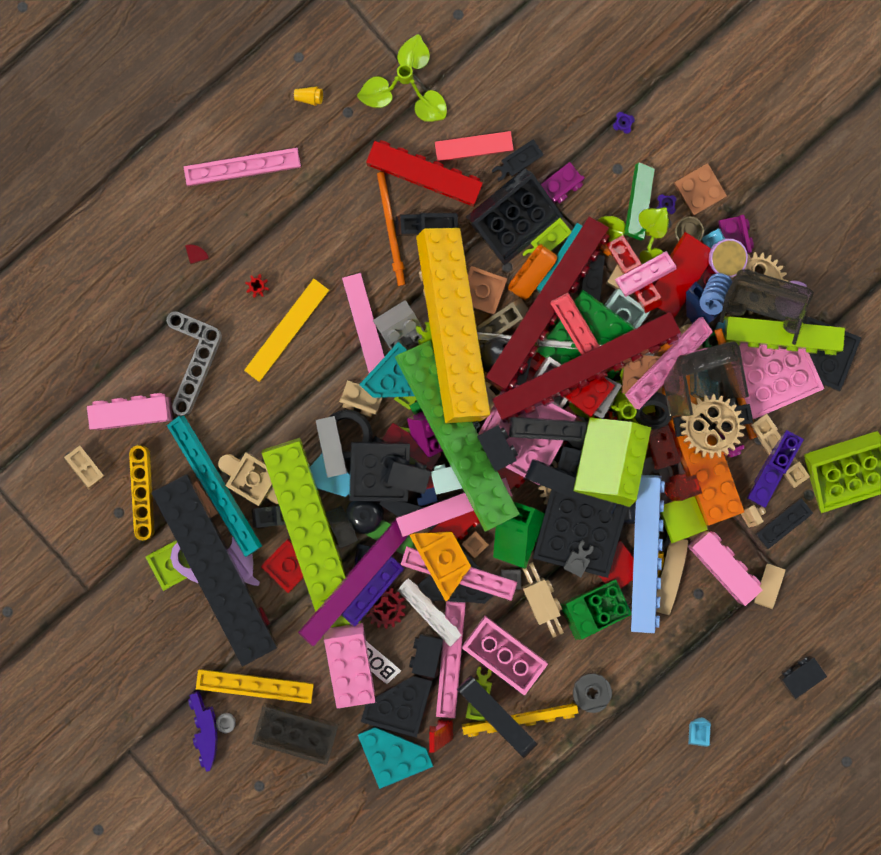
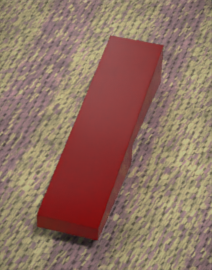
M624 235L606 244L623 275L642 265ZM653 283L634 292L645 313L663 305L662 297Z
M438 720L437 726H430L429 753H435L453 740V720Z

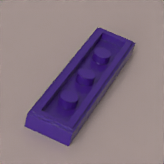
M391 556L341 615L352 626H356L404 568Z

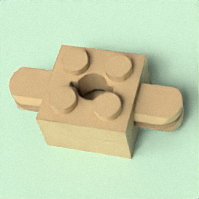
M247 452L241 460L233 455H224L220 458L218 462L220 470L231 476L225 485L226 487L258 506L262 505L265 498L279 504L263 461Z
M531 562L529 566L536 580L532 581L527 568H522L528 580V584L523 585L522 589L538 624L541 625L546 622L554 638L557 636L550 620H554L559 634H563L564 632L557 617L561 616L559 611L562 608L558 599L552 597L551 593L554 590L550 581H545L543 577L539 578L535 566Z

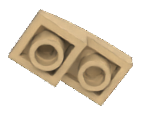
M770 564L766 565L760 585L763 591L756 596L754 603L773 609L786 571L785 569Z

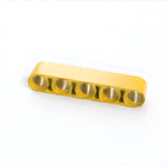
M137 445L131 448L129 453L133 525L135 537L139 540H147L152 538L155 532L150 452L147 447ZM138 449H142L144 452V457L141 460L135 456ZM139 468L145 471V476L142 479H139L136 474ZM141 487L146 490L144 498L138 496V490ZM141 507H145L148 511L145 518L139 515ZM142 526L147 527L149 530V534L146 537L140 534Z

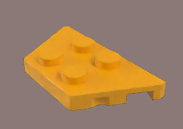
M453 532L410 534L409 536L443 598L447 601L471 567Z

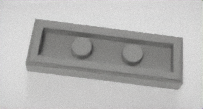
M335 416L316 420L327 478L347 474Z

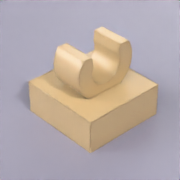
M755 505L743 508L745 513L741 515L749 528L764 522L761 518L766 513L763 507L756 508Z

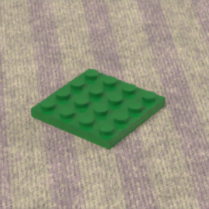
M584 290L574 301L599 345L610 342L636 329ZM561 320L558 321L546 338L558 341H573ZM572 343L571 347L577 348L576 345ZM549 346L538 347V353L545 358L551 357L561 365L581 356L578 349ZM612 370L607 373L606 377L612 380L618 371Z

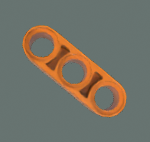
M542 244L537 246L511 280L508 290L523 300L528 299L555 264L557 255Z

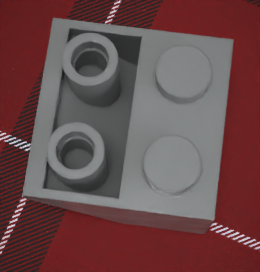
M406 300L373 320L390 349L400 342L409 350L418 345V340L422 338V335L417 333L416 326H420L422 331L424 329Z

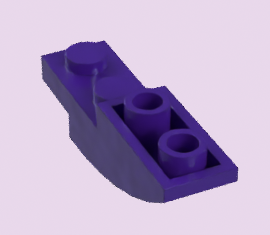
M788 430L784 432L754 481L755 484L747 499L766 508L783 474H786L804 439Z
M199 690L189 695L188 703L191 710L194 709L196 717H194L196 727L201 729V731L194 734L193 743L195 748L200 751L199 761L201 767H205L206 772L212 769L215 761L218 732L213 706L205 709Z

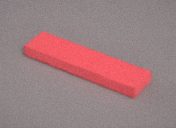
M511 131L437 141L435 142L437 162L512 152L513 144Z
M569 293L551 301L552 307L581 355L600 346Z

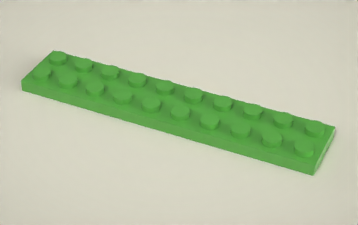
M427 341L395 356L484 531L486 532L519 515L499 473L495 472L477 437L478 433L473 423H445L434 348L431 342Z

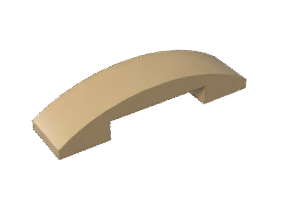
M765 414L753 422L751 427L766 452L770 455L781 436L768 414ZM795 457L786 474H783L793 488L810 477L800 461H797Z
M682 539L675 543L670 542L666 547L665 561L660 575L661 589H657V597H661L660 608H656V612L666 615L671 613L685 563L688 540Z

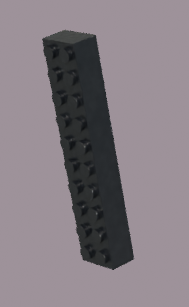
M186 474L153 491L152 495L241 666L243 667L277 649L278 645L190 476Z

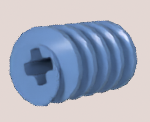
M717 273L709 278L700 298V307L704 312L716 315L723 310L733 286L730 277Z

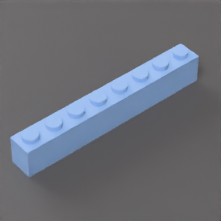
M641 475L636 500L631 632L655 633L656 627L659 628L660 616H656V608H660L661 597H657V589H661V578L658 577V570L662 569V558H658L659 551H662L663 539H659V531L663 532V520H660V512H664V500H661V493L665 492V481H661V476Z

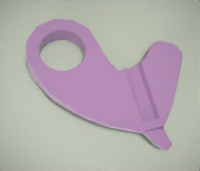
M232 537V544L228 551L245 583L259 586L260 582L253 577V555L245 557L234 537ZM176 543L172 548L170 558L173 567L191 581L198 583L191 568L184 567L180 563L179 552L181 549L178 543Z

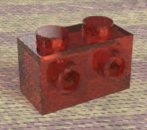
M669 425L650 431L648 447L656 470L681 462L682 453L680 448L675 445L676 435L673 428L670 429Z
M677 474L670 477V481L665 483V493L668 498H671V501H683L702 494L696 475Z

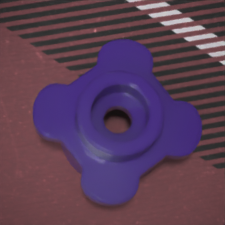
M618 112L616 115L617 120L613 124L614 130H621L625 134L630 133L631 124L635 121L634 117Z
M659 195L657 198L659 201L657 209L666 207L669 214H674L676 211L674 207L677 200L674 195Z

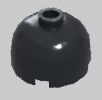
M492 338L480 346L482 367L485 372L489 373L509 341L503 338Z
M351 501L346 509L348 526L359 534L375 532L381 526L384 519V511L378 501Z

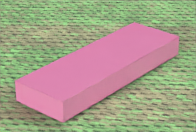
M666 251L618 277L615 281L624 296L627 297L677 268Z

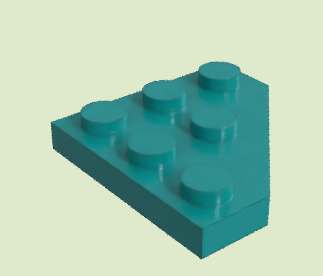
M398 342L359 385L373 398L414 396L395 359V356L407 351V349Z
M376 726L358 733V738L379 789L433 767L428 751L424 746L412 743Z

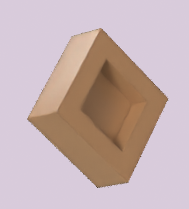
M476 531L462 543L474 558L489 546Z

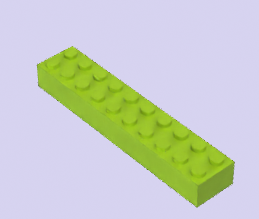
M297 438L263 449L262 456L316 612L345 579L346 573L301 439ZM340 615L330 628L351 624Z

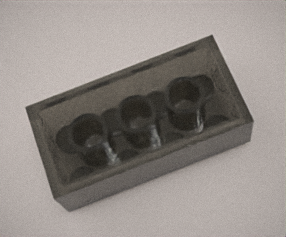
M264 703L252 744L327 765L339 724Z

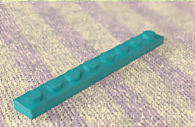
M184 415L178 416L167 425L168 429L245 557L251 555L261 548L262 544L229 489L225 486L226 484Z

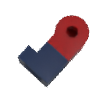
M431 473L425 494L416 495L419 506L438 502Z

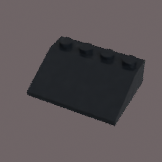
M524 168L465 218L501 263L505 265L554 222L562 218L563 215L534 174Z

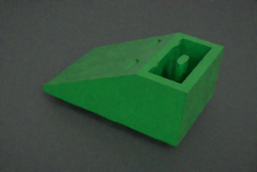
M514 502L519 515L496 526L493 557L526 569L545 513Z
M616 579L560 604L575 640H582L632 615Z

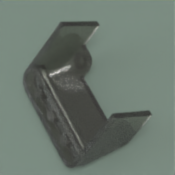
M739 270L725 296L719 322L723 323L727 314L739 317L748 310L784 321L783 328L788 333L794 334L792 344L796 345L814 292L808 287L754 271Z
M736 342L720 343L680 355L664 381L670 416L693 415L686 376L706 369L711 380H722L725 398L749 397L741 351Z

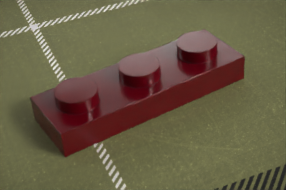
M394 423L391 424L383 437L384 441L390 443H410V457L426 464L430 470H432L441 456L439 452L428 457L412 438L411 434Z

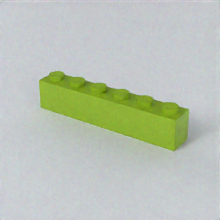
M739 317L725 318L724 337L728 345L740 346V343H746L751 348H759V345H766L767 349L779 350V347H786V351L798 352V349H806V353L817 354V351H825V355H837V352L843 351L845 328Z

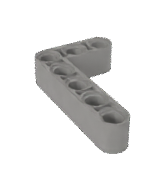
M171 312L166 320L168 326L199 340L172 405L174 413L186 416L191 413L222 340V333L217 328L179 312ZM175 316H180L181 323L178 326L172 324V319ZM197 323L199 330L193 334L190 332V326ZM210 331H216L217 338L214 341L208 340L207 336ZM206 348L209 350V356L206 359H202L200 352ZM196 366H200L202 369V373L198 377L193 375V369ZM188 384L194 386V392L190 395L185 391ZM181 402H185L187 409L181 413L178 410V405Z

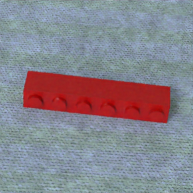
M374 141L366 161L367 166L472 207L475 206L483 184L480 182V178L469 175V177L464 176L462 171L451 168V170L446 169L444 164L437 161L433 163L428 162L426 157L419 154L415 156L408 154L409 151L404 148L390 147L391 144L386 141Z

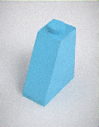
M321 454L310 466L317 489L347 497L349 495L350 474L347 472V474L327 478L323 454Z

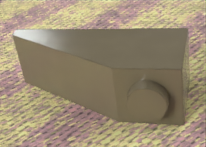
M520 298L476 327V330L482 333L502 334L521 322L527 314L528 308ZM478 339L479 348L483 343H486L489 340Z

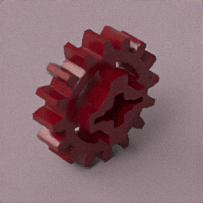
M391 587L389 591L386 590L382 594L381 601L378 604H374L366 615V618L372 617L371 624L376 621L378 623L377 628L384 624L385 629H387L388 624L395 627V621L401 622L399 616H405V613L401 610L406 608V605L401 604L405 599L404 597H398L399 591L393 593V587ZM388 595L392 596L397 601V603H392L389 600ZM383 603H387V606L391 607L387 612L379 608L383 606ZM393 611H398L396 616L389 620V615ZM373 612H378L382 616V620L377 618Z

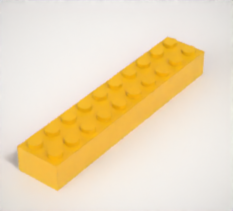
M460 228L423 229L416 236L445 423L482 421L490 416L461 231Z

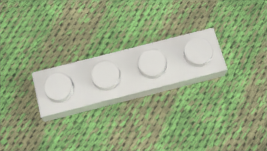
M409 578L398 589L400 594L450 647L462 636L457 627L445 618V615L432 604V601Z

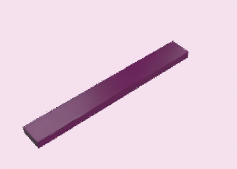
M396 519L298 632L311 646L316 645L408 537V535L402 536Z

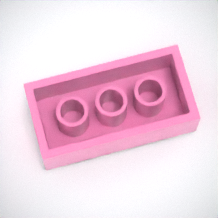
M157 393L150 394L151 398L147 399L146 396H133L131 401L123 398L111 399L112 403H108V401H94L92 406H87L89 429L103 430L173 421L171 398L166 397L165 394Z
M701 532L688 544V548L736 601L746 606L763 591L760 588L761 582L754 575L752 576L746 572L748 568L741 561L733 558L735 554L728 546L721 545L720 542L722 540L715 532Z
M486 615L462 645V649L523 695L528 692L548 665L547 661Z
M359 623L356 626L346 625L329 628L324 634V643L336 708L375 703V690L363 623Z

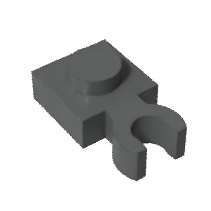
M583 540L578 544V553L572 550L563 567L579 577H582L590 562V559L586 556L591 554L594 548L593 545H590L589 549L584 550L582 548L585 543Z

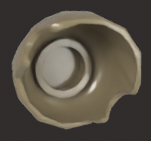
M695 217L682 218L676 225L675 236L679 241L684 232L701 241L704 236V226Z

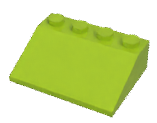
M589 418L573 491L630 507L637 500L651 427L634 422Z
M878 431L804 454L807 472L810 476L809 478L821 513L881 494V435Z

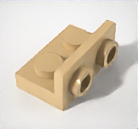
M347 380L339 402L343 403V408L354 410L355 407L361 409V414L372 417V414L377 415L383 397L373 398L359 384Z

